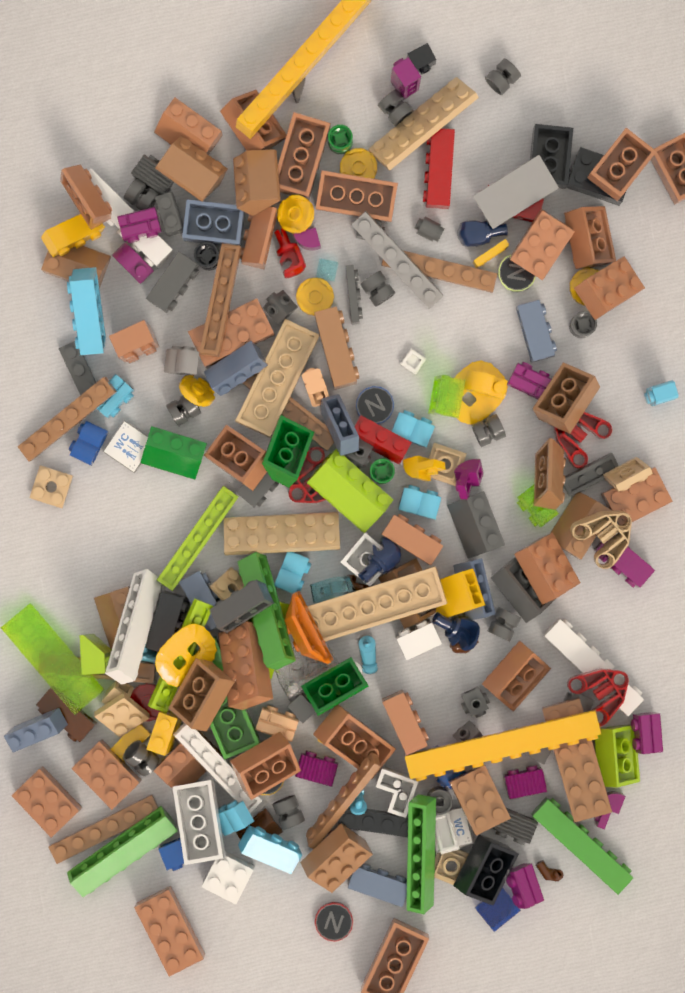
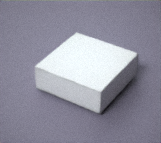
M411 348L400 365L416 375L427 359Z

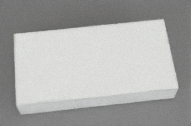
M449 811L443 815L436 814L435 835L440 853L445 854L460 850Z

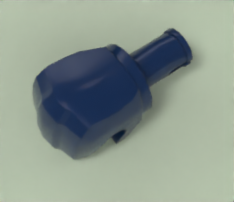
M476 220L460 223L457 232L458 239L462 246L465 247L482 246L490 243L491 237L508 235L506 223L492 229L487 221L480 222Z
M386 537L380 539L381 545L384 547L383 550L379 551L373 545V555L370 554L367 557L369 564L358 574L359 578L365 583H368L377 572H388L400 562V548Z
M439 612L433 616L432 623L445 629V636L448 637L452 646L459 642L461 649L464 651L472 650L476 646L480 634V626L477 622L462 616H454L452 619H449Z

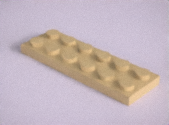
M455 77L379 141L375 142L368 150L390 171L479 97L474 90Z
M287 319L284 320L265 359L268 366L258 373L235 422L271 438L279 416L282 415L320 337L319 334Z
M338 512L224 518L225 555L340 549Z

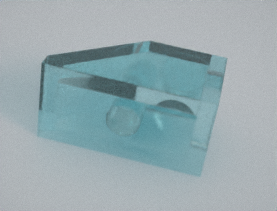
M350 576L329 578L310 585L313 603H319L353 592Z

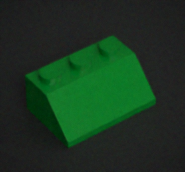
M282 415L279 416L262 465L272 480L289 488L299 477L315 432Z
M151 426L140 463L195 480L207 443Z
M352 657L303 684L301 687L319 716L369 686Z

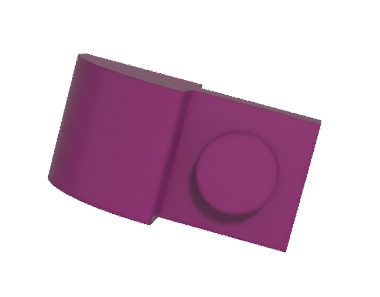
M316 227L293 234L295 241L300 247L312 251L321 249Z
M126 242L112 254L119 264L140 284L154 271Z
M481 459L467 460L455 469L456 491H459L460 499L468 500L472 486H480L484 474Z
M608 791L607 795L612 812L619 814L626 796L617 791ZM611 813L594 817L595 825L605 830Z

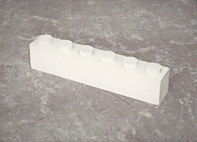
M90 169L89 173L92 177L90 180L94 186L97 185L100 188L102 199L104 202L107 201L112 208L111 219L106 222L110 226L114 224L119 229L117 233L122 237L117 216L133 213L134 211ZM159 235L154 238L140 237L139 241L130 245L137 253L141 251L146 256L144 260L151 267L155 265L159 268L174 253L173 249Z
M148 569L136 572L133 575L105 674L120 684L133 682L138 676L139 665L143 658L144 647L161 592L162 584L157 581L158 576Z
M557 619L543 634L582 673L599 668L613 670L615 667L608 659L603 661L599 657L601 653L594 646L590 648L585 643L587 639L579 632L575 634L571 630L573 626L566 619L563 621ZM617 674L614 677L615 684L621 685L624 683V676L622 674ZM605 679L604 681L596 685V687L598 688L608 680ZM628 685L624 703L619 709L629 716L644 701L641 697L643 693L636 686L631 687ZM615 690L608 694L607 697H610L611 695L616 693Z

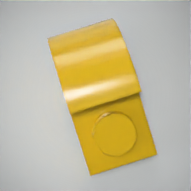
M467 371L463 389L504 399L508 380L483 372Z
M418 455L403 459V467L407 475L419 480L431 481V475H436L438 471L446 470L445 462L430 460Z

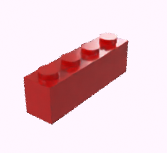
M440 129L427 140V145H430V153L426 152L425 164H429V171H425L424 183H428L427 191L424 190L423 202H426V208L449 209L455 129Z

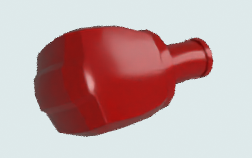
M281 228V234L279 229L276 230L274 234L280 246L276 253L277 256H282L280 265L283 266L287 261L292 262L290 267L283 271L284 278H291L301 274L306 268V263L297 243L290 242L286 230Z

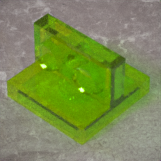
M448 375L435 376L428 414L459 418L465 380L451 378Z

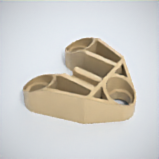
M600 511L575 521L570 527V532L578 540H585L597 534V537L604 546L594 554V562L598 567L608 569L618 561L629 545L632 520L625 511ZM621 515L627 518L624 525L617 524V519ZM579 525L584 526V533L576 535L575 528ZM606 554L608 561L600 564L598 562L599 556Z

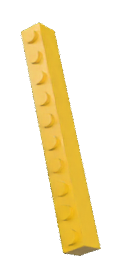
M341 0L237 118L236 128L251 139L371 3V0Z
M591 710L411 753L405 756L410 779L415 778L416 781L427 779V775L434 774L435 777L445 775L446 771L452 769L453 772L465 770V766L472 765V768L483 766V762L486 761L498 763L503 761V757L510 756V759L521 757V753L529 752L530 755L541 752L540 749L548 747V750L560 748L559 744L567 743L569 746L578 744L579 740L584 738L587 741L598 739V735H601V728L596 710Z

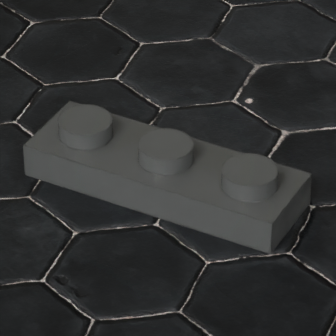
M346 265L352 325L360 323L359 319H363L362 307L358 308L357 300H361L360 288L356 289L355 281H359L358 269L354 270V265Z
M75 341L58 349L80 395H82L96 381L84 355H80V349H76Z
M609 453L566 475L563 486L568 496L571 497L604 480L603 474L618 467L613 453Z

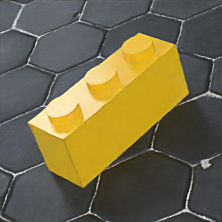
M79 214L45 230L41 239L52 257L57 255L64 256L70 252L71 248L75 247L78 249L85 245L86 241L90 239L94 241L100 238L105 226L102 223L91 230L82 215Z

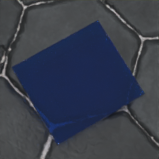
M503 887L494 905L481 902L475 907L494 932L521 911L513 903L512 898Z

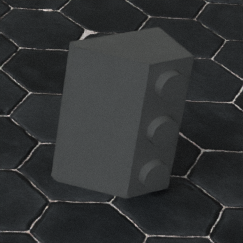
M484 491L468 497V500L462 499L447 505L468 559L505 545Z
M516 557L491 577L495 585L526 623L540 615L554 601L541 604Z

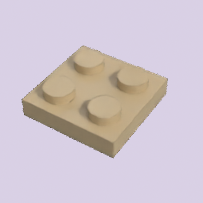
M635 457L603 474V476L619 492L629 489L636 482L646 480L653 473L646 463Z
M122 693L94 711V717L121 737L148 720L149 713L128 695Z

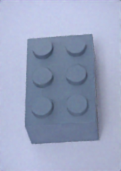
M187 199L182 238L187 242H210L214 245L224 243L241 246L245 212L237 209L236 205Z

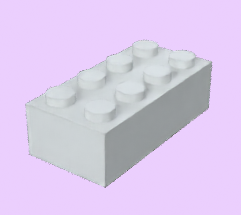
M208 780L174 786L173 794L184 865L226 858L214 781Z

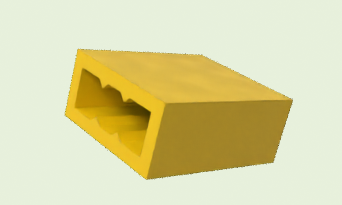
M474 569L465 570L440 579L448 604L436 607V612L449 618L485 606Z
M168 710L167 713L159 712L146 750L163 756L172 751L176 740L173 734L180 728L182 720L171 710Z

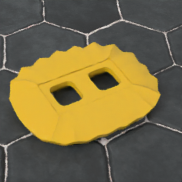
M482 360L472 362L463 368L451 380L444 393V402L450 413L460 422L470 425L487 418L503 400L463 389L467 371L483 372L505 379L500 371L491 363ZM506 386L504 398L506 396L508 386ZM467 392H470L476 398V402L472 406H467L462 401V397Z
M189 624L181 628L158 651L155 659L157 672L168 685L180 687L196 658L211 662L215 659L217 651L215 639L204 626L198 624ZM193 642H196L200 650L192 656L187 648ZM178 656H182L186 661L185 665L180 669H177L173 664V661Z

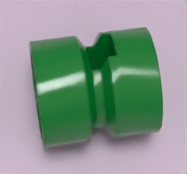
M345 125L333 126L328 133V145L333 153L345 154L353 145V134Z
M387 459L375 460L370 467L371 479L378 484L388 483L395 474L394 465Z

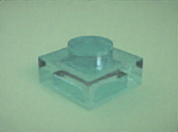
M320 258L316 278L335 282L338 262Z

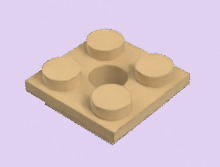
M434 443L429 459L439 461L447 459L450 461V468L438 471V474L431 475V478L456 486L454 471L458 465L464 462L467 453Z
M40 465L29 498L63 509L73 476ZM51 481L57 485V489L52 493L47 490V484Z
M231 567L210 588L221 600H225L232 594L228 587L233 589V591L241 590L244 584L239 573Z
M462 850L445 854L437 853L435 857L434 878L454 885L469 853ZM449 861H454L457 867L455 870L450 871L446 869V864Z

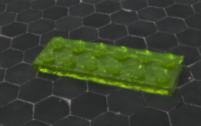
M31 603L1 627L4 633L74 715L104 691V688L92 674L82 675L81 661Z

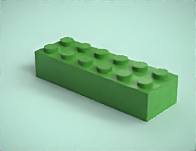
M217 636L213 638L215 639L217 651L212 662L223 671L220 644ZM196 645L192 656L200 650L198 645ZM226 696L210 725L224 760L261 743L248 710L228 707Z

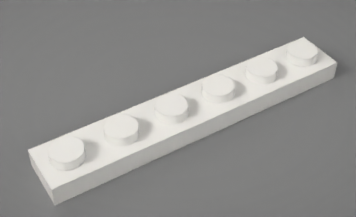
M184 723L173 734L234 800L245 803L250 813L262 802L259 796L250 800L241 788L234 770L197 730L191 729Z

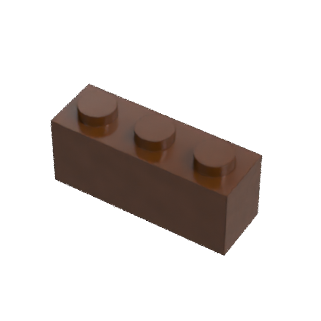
M52 686L36 704L41 714L59 708L68 723L64 728L68 732L67 736L74 742H81L97 724L95 720L55 686Z

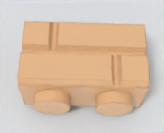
M310 368L302 374V378L312 407H317L321 405V399L329 397L320 369Z
M267 705V708L263 707L255 730L272 736L281 732L289 742H292L299 719L292 712L286 711L284 714L278 712L279 708L271 705Z

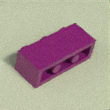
M409 57L405 60L403 58L397 60L393 64L391 83L403 96V100L419 91L421 75Z
M600 542L594 550L597 552L604 544ZM628 546L618 561L610 568L617 575L623 574L626 577L625 582L633 588L635 586L641 588L655 571ZM603 554L599 556V559L605 563L608 561V556Z

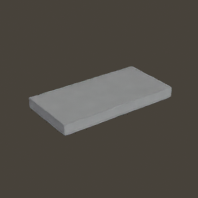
M537 155L473 195V198L492 229H494L559 187L540 155Z

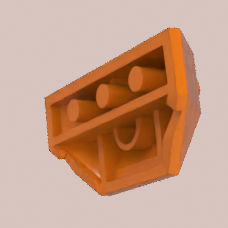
M300 591L293 593L284 620L288 634H291L294 639L293 645L296 651H300L301 655L326 664L331 663L334 659Z

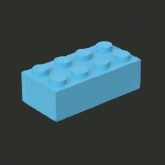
M97 268L73 269L72 275L69 276V282H67L68 294H72L70 310L74 312V319L72 320L73 330L77 331V337H75L76 349H80V355L104 353L106 333Z

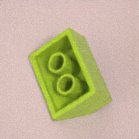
M95 634L79 635L82 675L105 673L112 649Z
M631 725L601 727V735H598V739H595L596 757L605 787L618 788L640 782L638 753H636L632 746V740L635 736Z

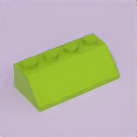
M337 449L325 458L307 481L308 485L363 533L384 514L394 500L344 455L340 456Z

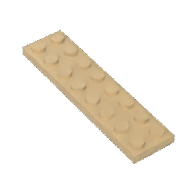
M435 566L307 607L324 641H329L448 603Z

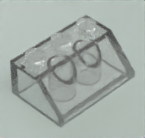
M327 641L325 643L334 659L331 663L326 664L303 656L300 651L297 652L295 647H293L296 661L275 670L279 684L288 699L303 693L304 691L301 687L303 684L339 664Z

